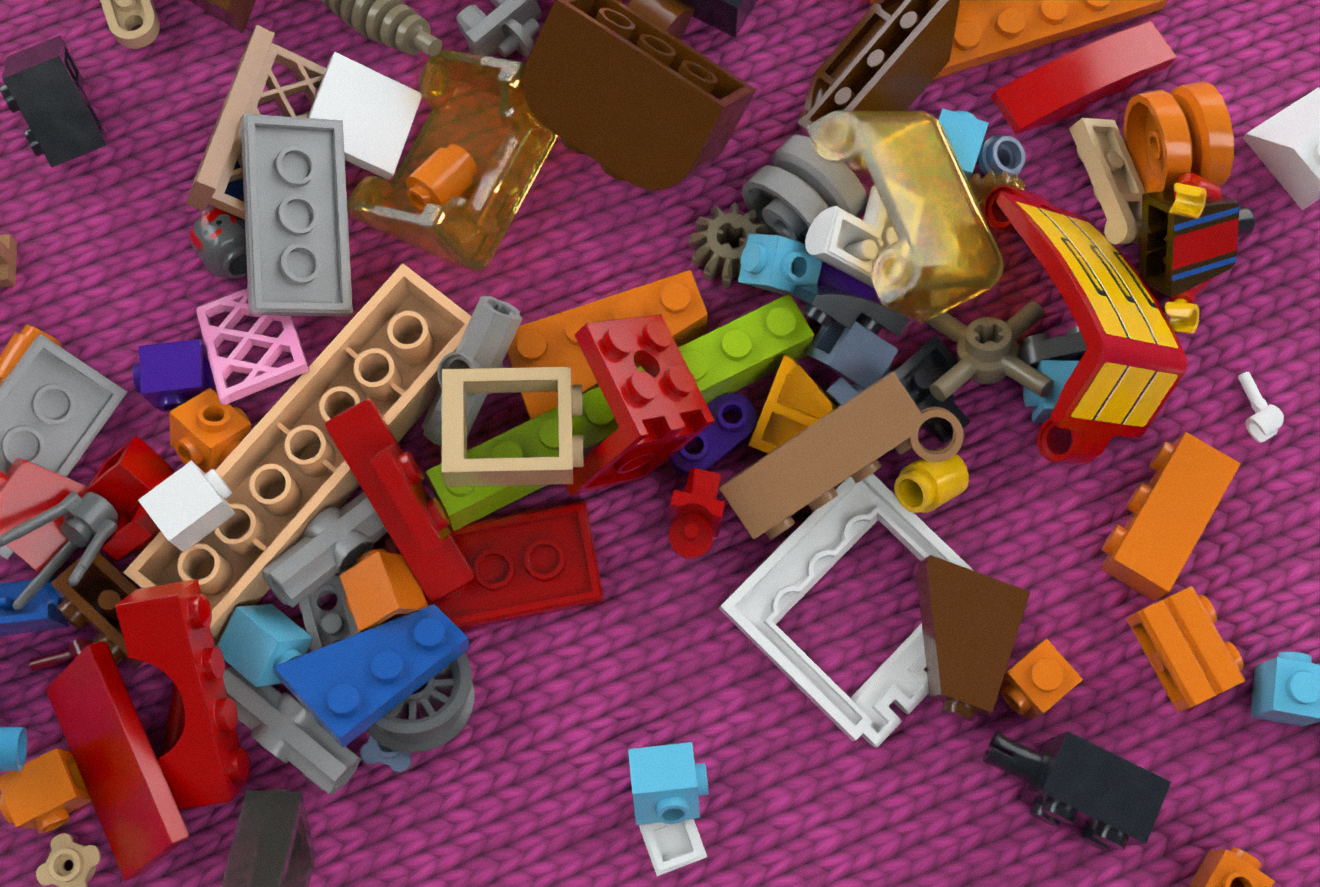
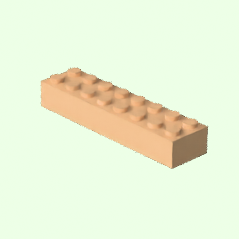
M402 263L309 366L310 371L303 373L215 470L233 493L225 500L236 514L185 552H182L170 543L160 531L123 573L141 588L198 579L201 593L208 598L211 605L212 621L210 629L214 644L218 646L235 607L256 605L270 589L267 582L263 579L262 570L302 540L307 526L318 514L331 507L340 509L360 486L327 431L325 423L352 406L370 398L375 403L395 439L399 442L432 404L440 387L437 374L439 363L447 354L456 352L472 316Z

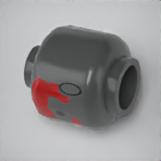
M216 207L205 210L195 221L190 231V244L211 274L220 278H241L246 276L245 219Z

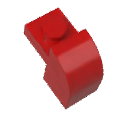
M137 435L103 461L87 488L88 492L96 493L105 498L118 514V521L116 522L118 529L102 546V549L117 561L134 548L143 551L161 531L138 499L175 473L170 465Z

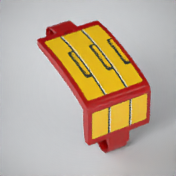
M1008 185L997 186L990 191L984 201L983 215L985 221L993 228L1015 233L1022 237L1062 295L1087 346L1086 352L1065 383L1050 419L1046 420L1037 434L1038 449L1042 456L1051 462L1085 465L1092 462L1097 456H1101L1114 435L1141 438L1185 374L1187 369L1186 355L1162 308L1141 276L1123 253L1114 244L1110 243L1106 239L1105 234L1089 219L1081 214L1057 208L1035 193ZM1072 434V444L1069 446V439Z

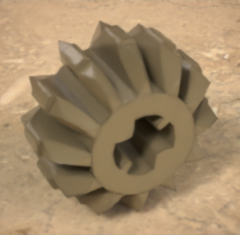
M736 202L731 205L729 213L724 214L715 205L711 209V219L699 216L695 228L697 233H692L689 237V247L695 250L692 254L693 266L705 267L703 277L707 282L714 279L717 275H721L722 286L725 289L730 286L732 277L739 278L741 256L746 247L748 234L769 235L767 223L755 224L757 221L755 209L742 216L739 214V206Z

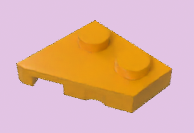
M787 354L783 356L748 445L766 453L771 452L837 408L834 402L792 356Z

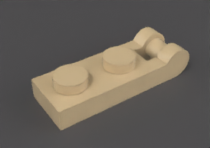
M1081 118L1069 130L1077 146V154L1084 163L1094 187V195L1101 204L1107 218L1104 229L1105 237L1112 244H1129L1131 242L1140 244L1142 194L1146 192L1115 120Z

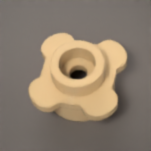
M63 833L55 836L51 840L50 847L52 851L46 863L37 868L36 877L38 882L43 886L53 884L58 887H88L87 883L94 876L96 867L101 861L99 848L95 845L85 846L75 843L70 834ZM71 860L73 868L67 871L64 865L66 861Z

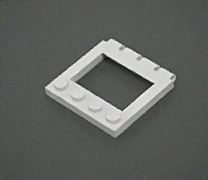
M872 473L858 483H855L851 476L847 478L836 489L838 495L824 506L815 510L719 609L852 741H856L862 736L870 745L878 748L902 722L888 706L893 702L904 713L909 715L929 694L927 672L924 670L926 659L922 623L851 698L776 625L878 520L920 561L929 555H933L973 570L916 514L906 510L899 503L896 495Z

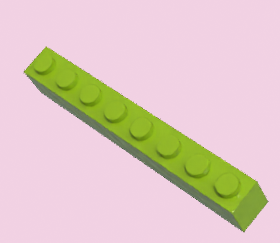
M789 293L678 347L708 405L721 395L733 393L777 371L785 354L792 356L796 361L807 356L806 352L812 343L814 333ZM641 366L637 368L639 371H645ZM600 387L582 394V416H572V435H583V457H585L619 428ZM558 407L468 450L467 459L559 457ZM442 463L426 471L430 486L436 498L444 507L453 531L546 486L446 487L442 476Z

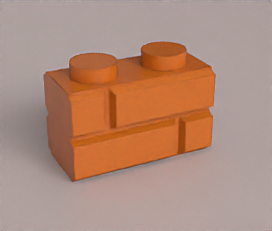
M1193 586L1150 605L1126 619L1177 713L1196 706L1245 681L1240 672L1244 668V663L1239 651L1231 642H1224L1213 624L1217 622V615L1213 605L1206 596L1202 594L1197 595Z

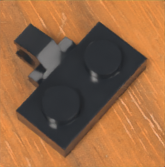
M935 335L894 372L920 411L928 407L945 408L955 415L964 429L970 423V420L954 403L955 398L953 394L941 402L934 398L930 392V386L959 362ZM933 417L922 424L942 443L952 439L953 428L946 419Z

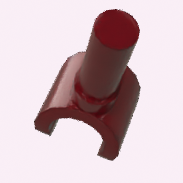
M82 638L77 639L68 645V649L61 650V652L31 658L29 660L30 668L35 671L68 664L87 645L93 644L94 641Z

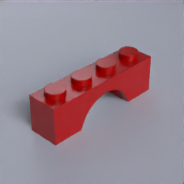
M198 579L137 589L115 605L128 657L152 664L170 677L178 688L185 707V725L181 737L157 759L179 810L231 802L249 780L250 760L247 751L240 747L236 732L238 721L237 708L233 699L227 696L223 680L225 672L223 653L219 647L215 646L210 629L212 621L210 602L205 595H202Z

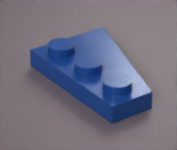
M433 604L274 666L277 678L335 741L344 748L467 651L470 646L468 637Z

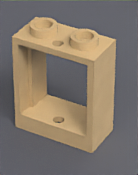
M571 367L442 369V476L445 486L573 484V467H584L583 435H572V416H582V385H571ZM558 392L559 457L467 459V393Z

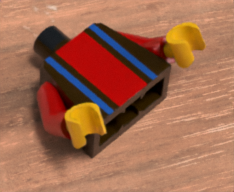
M1191 172L1179 177L1173 191L1142 194L1139 275L1147 286L1169 296V301L1165 304V312L1170 316L1169 323L1174 332L1193 334L1199 323V307L1197 304H1194L1195 296L1215 276L1234 266L1236 262L1237 239L1240 236L1251 233L1255 223L1249 208L1239 206L1237 200L1223 195L1219 185Z

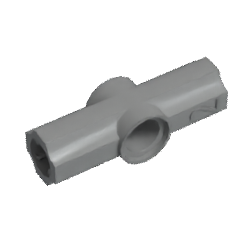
M481 296L456 352L447 354L439 363L437 374L440 387L421 426L424 429L423 435L434 444L442 445V369L504 368L502 362L523 319L519 315L521 311L508 302L498 300L492 296ZM467 393V436L487 394L492 393Z
M363 492L340 510L337 507H331L318 514L307 526L303 539L262 570L263 579L267 582L273 594L284 605L288 604L293 608L336 573L340 575L357 565V558L366 552L372 551L373 544L388 533Z
M232 666L225 670L223 680L227 696L235 702L238 719L252 730L250 735L258 743L283 762L287 763L290 761L308 779L330 795H334L337 790L348 782L356 772V768L362 759L347 746L342 748L299 701L287 692L282 694L272 685L254 686Z

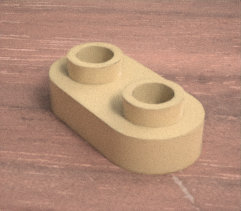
M100 0L109 29L121 45L132 49L143 48L151 44L158 36L160 22L153 0ZM142 25L140 28L131 31L134 26Z

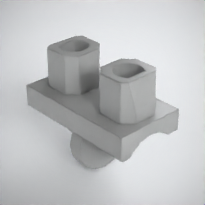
M491 0L497 8L487 16L475 4L469 5L457 15L458 28L468 42L470 56L479 66L497 52L506 58L516 50L522 56L529 57L534 47L531 37L541 29L536 21L542 16L537 0Z

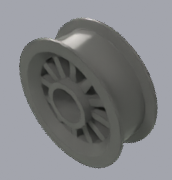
M465 652L422 685L425 687L424 690L411 694L367 729L368 733L380 744L390 749L413 753L438 748L458 735L471 716L475 700L471 667Z

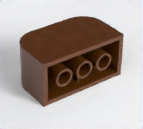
M555 0L530 53L523 74L524 95L531 112L543 126L561 137V142L565 147L579 154H587L599 162L601 169L609 176L618 180H626L637 187L648 190H661L674 186L713 162L723 152L757 90L618 0Z

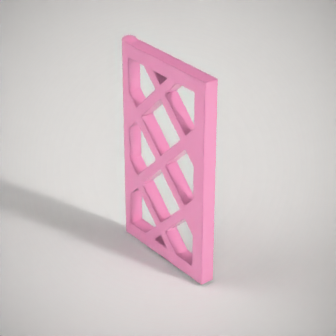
M248 288L199 306L196 309L219 401L222 405H227L310 371L292 316L249 315ZM225 311L230 312L219 327L211 325L210 317ZM244 315L259 318L248 332L233 330ZM273 320L282 322L284 328L278 338L262 335ZM224 340L238 342L239 344L228 358L219 356L217 348ZM253 345L269 348L257 364L241 361ZM283 351L292 353L294 362L279 368L271 367ZM233 371L249 374L243 382L228 388L226 379Z

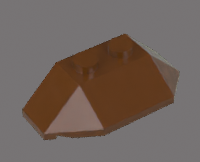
M960 0L876 1L813 74L805 98L804 111L800 113L797 123L829 149L885 135L950 61Z

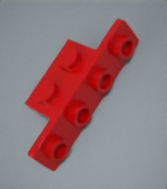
M367 398L329 419L325 423L327 431L428 600L435 601L471 581L475 573L447 527L450 525V520L444 507L436 497L431 499L421 483L423 474L418 463L410 452L404 453L373 400Z

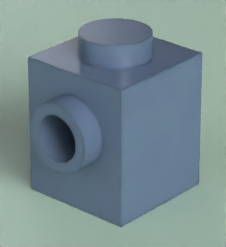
M833 321L829 328L822 325L806 355L853 384L856 383L866 389L888 374L891 362L898 349L856 321L851 329Z

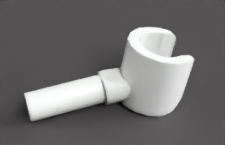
M1245 372L1239 375L1238 379L1251 403L1252 409L1255 411L1254 415L1246 419L1245 425L1251 437L1258 443H1263L1277 434L1278 429L1283 424L1284 415L1278 407L1267 404L1266 400L1262 398L1250 372Z

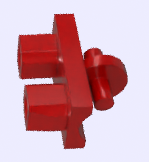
M691 468L685 492L673 490L670 502L669 526L671 527L669 529V543L672 550L678 556L685 559L702 557L710 550L713 544V536L719 537L725 502L717 500L721 475L718 473Z

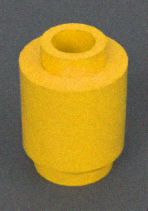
M958 454L942 462H931L920 458L901 470L894 485L895 495L899 503L906 510L913 513H928L963 493L969 483V473L964 461Z

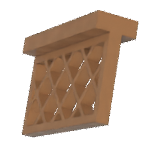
M256 25L239 62L185 204L205 211L209 204L245 219L244 202L225 194L229 182L243 178L240 118L243 114L261 115L257 105L275 100L283 116L308 118L309 113L296 116L286 96L304 92L312 106L317 95L315 88L320 87L327 68L272 43L275 33ZM276 62L293 70L298 82L280 87L271 70L273 63ZM266 84L269 90L263 92ZM236 161H238L241 168L233 170Z

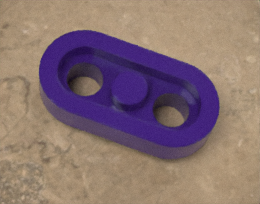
M728 393L717 397L707 405L715 422L691 440L699 442L703 450L699 454L691 455L682 447L669 458L672 467L678 473L689 477L691 468L711 471L751 438L755 430L757 414L755 407L746 397L735 393ZM730 410L736 411L741 416V420L735 424H730L723 419V414Z

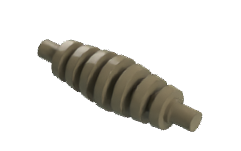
M320 0L324 6L332 10L335 15L357 33L373 41L385 44L409 55H415L422 51L431 57H435L441 51L442 41L430 34L431 29L428 21L401 0Z

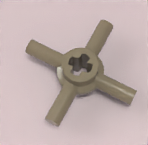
M1031 301L1006 322L993 317H983L974 320L967 326L937 306H932L925 314L924 322L958 343L957 357L959 360L956 365L930 386V392L934 398L941 402L945 401L969 379L982 384H992L1001 381L1006 375L1040 397H1045L1051 391L1054 381L1017 358L1018 344L1016 341L1018 337L1043 317L1042 307L1038 303Z

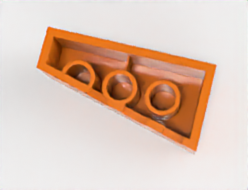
M688 270L518 327L506 354L511 368L571 367V385H582V394L599 387L574 335L586 323L661 314L672 333L677 347H680L706 334L708 313L692 271ZM634 362L636 368L640 367L638 363ZM520 392L529 420L558 407V392Z

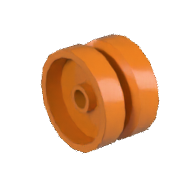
M1201 81L1181 85L1173 89L1171 94L1161 89L1138 94L1130 99L1125 109L1123 124L1124 143L1146 193L1173 191L1179 177L1188 172L1195 173L1219 186L1226 183L1231 175L1234 161V135L1229 112L1223 97L1214 85Z

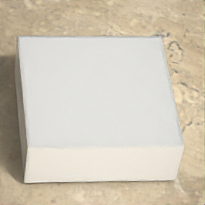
M686 819L677 824L660 822L639 825L657 877L707 858L694 819Z

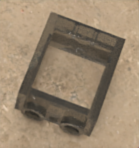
M271 789L268 791L246 790L221 887H309L315 861V851L302 792H289L284 789Z

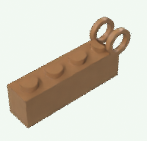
M891 371L724 482L719 489L753 540L763 533H766L768 538L772 539L795 523L791 515L807 504L813 512L838 495L834 487L850 476L855 483H858L881 467L877 459L893 448L900 455L913 447L920 457L931 462H942L952 458L962 446L964 438L963 428L955 415L945 408L928 407L920 411L895 372ZM933 417L946 419L953 428V436L950 443L939 450L927 449L918 440L920 426L926 420Z

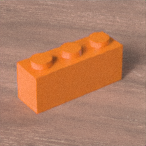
M1187 432L1173 444L1165 441L1149 465L1156 472L1148 486L1141 482L1125 507L1132 514L1124 528L1117 524L1107 537L1101 550L1107 553L1108 556L1100 569L1152 601L1170 592L1241 463Z

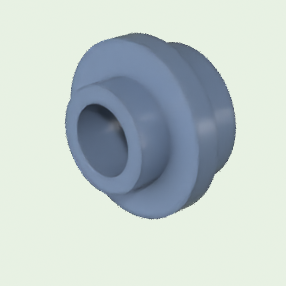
M995 135L986 139L982 143L978 155L982 172L987 178L996 183H1006L1015 179L1021 172L1026 159L1021 143L1014 137Z

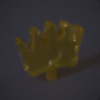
M1008 171L1002 172L997 177L995 172H989L988 175L981 179L979 174H974L967 186L962 189L964 202L970 203L976 209L984 204L986 196L992 189L1000 185H1008L1024 190L1026 189L1024 180H1019L1017 174L1010 177Z

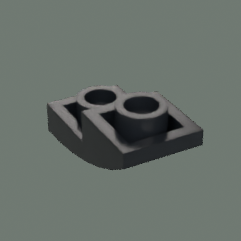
M819 285L796 286L792 295L807 304L802 313L826 328H829L831 323L835 321L851 329L856 321L876 335L879 334L881 329L900 336L910 319L895 310L844 289Z

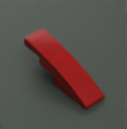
M1149 21L1114 33L1057 58L995 90L990 97L1014 133L1019 134L1082 113L1092 101L1124 91L1135 79L1166 69L1177 56L1153 22Z

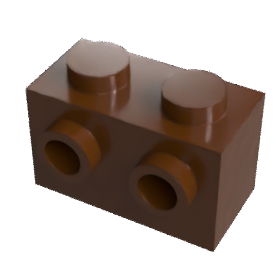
M99 552L80 582L76 586H70L68 579L80 558L77 559L51 582L62 601L56 607L57 610L76 629L79 630L86 624L99 637L93 643L105 641L116 664L123 659L132 669L136 670L144 661L128 657L115 605L137 590V588Z

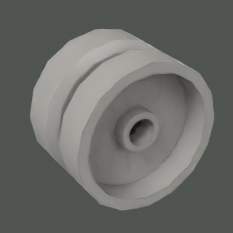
M794 135L788 138L772 154L770 165L759 168L743 184L742 196L749 211L755 209L757 213L756 222L758 224L767 223L769 235H779L805 243L808 229L813 220L825 209L837 206L860 219L865 214L868 202L865 189L846 163L825 145L810 137Z

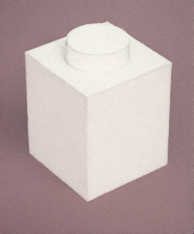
M192 460L138 499L167 540L182 552L187 551L236 514L225 500L233 493L220 475L213 468L205 474Z

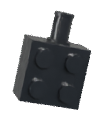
M996 731L988 745L992 748L990 751L986 750L983 757V763L990 764L1025 781L1018 800L1031 805L1030 815L1056 827H1059L1061 822L1067 823L1081 830L1078 837L1080 840L1107 852L1110 851L1111 846L1124 850L1126 846L1147 843L1171 784V781L1068 731L1043 741L1038 752Z

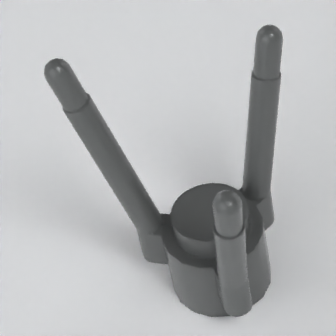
M71 492L58 505L0 535V547H3L64 515V522L60 528L69 541L13 602L12 606L15 610H21L78 547H85L89 543L68 579L70 586H76L80 582L105 541L118 529L116 524L118 514L105 498L93 492H87L80 498L78 494Z

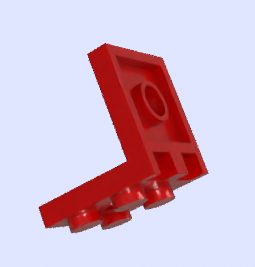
M661 314L586 323L574 334L619 428L584 457V467H573V484H565L570 495L644 479L715 422L695 382L694 376L684 361L672 333ZM634 362L638 363L645 371H639Z

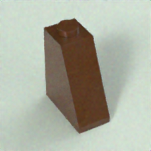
M929 555L919 563L916 571L930 698L944 703L943 712L963 720L973 721L975 715L983 716L993 713L1030 591Z

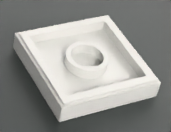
M334 52L330 58L308 118L343 120L345 161L390 180L395 173L423 94Z

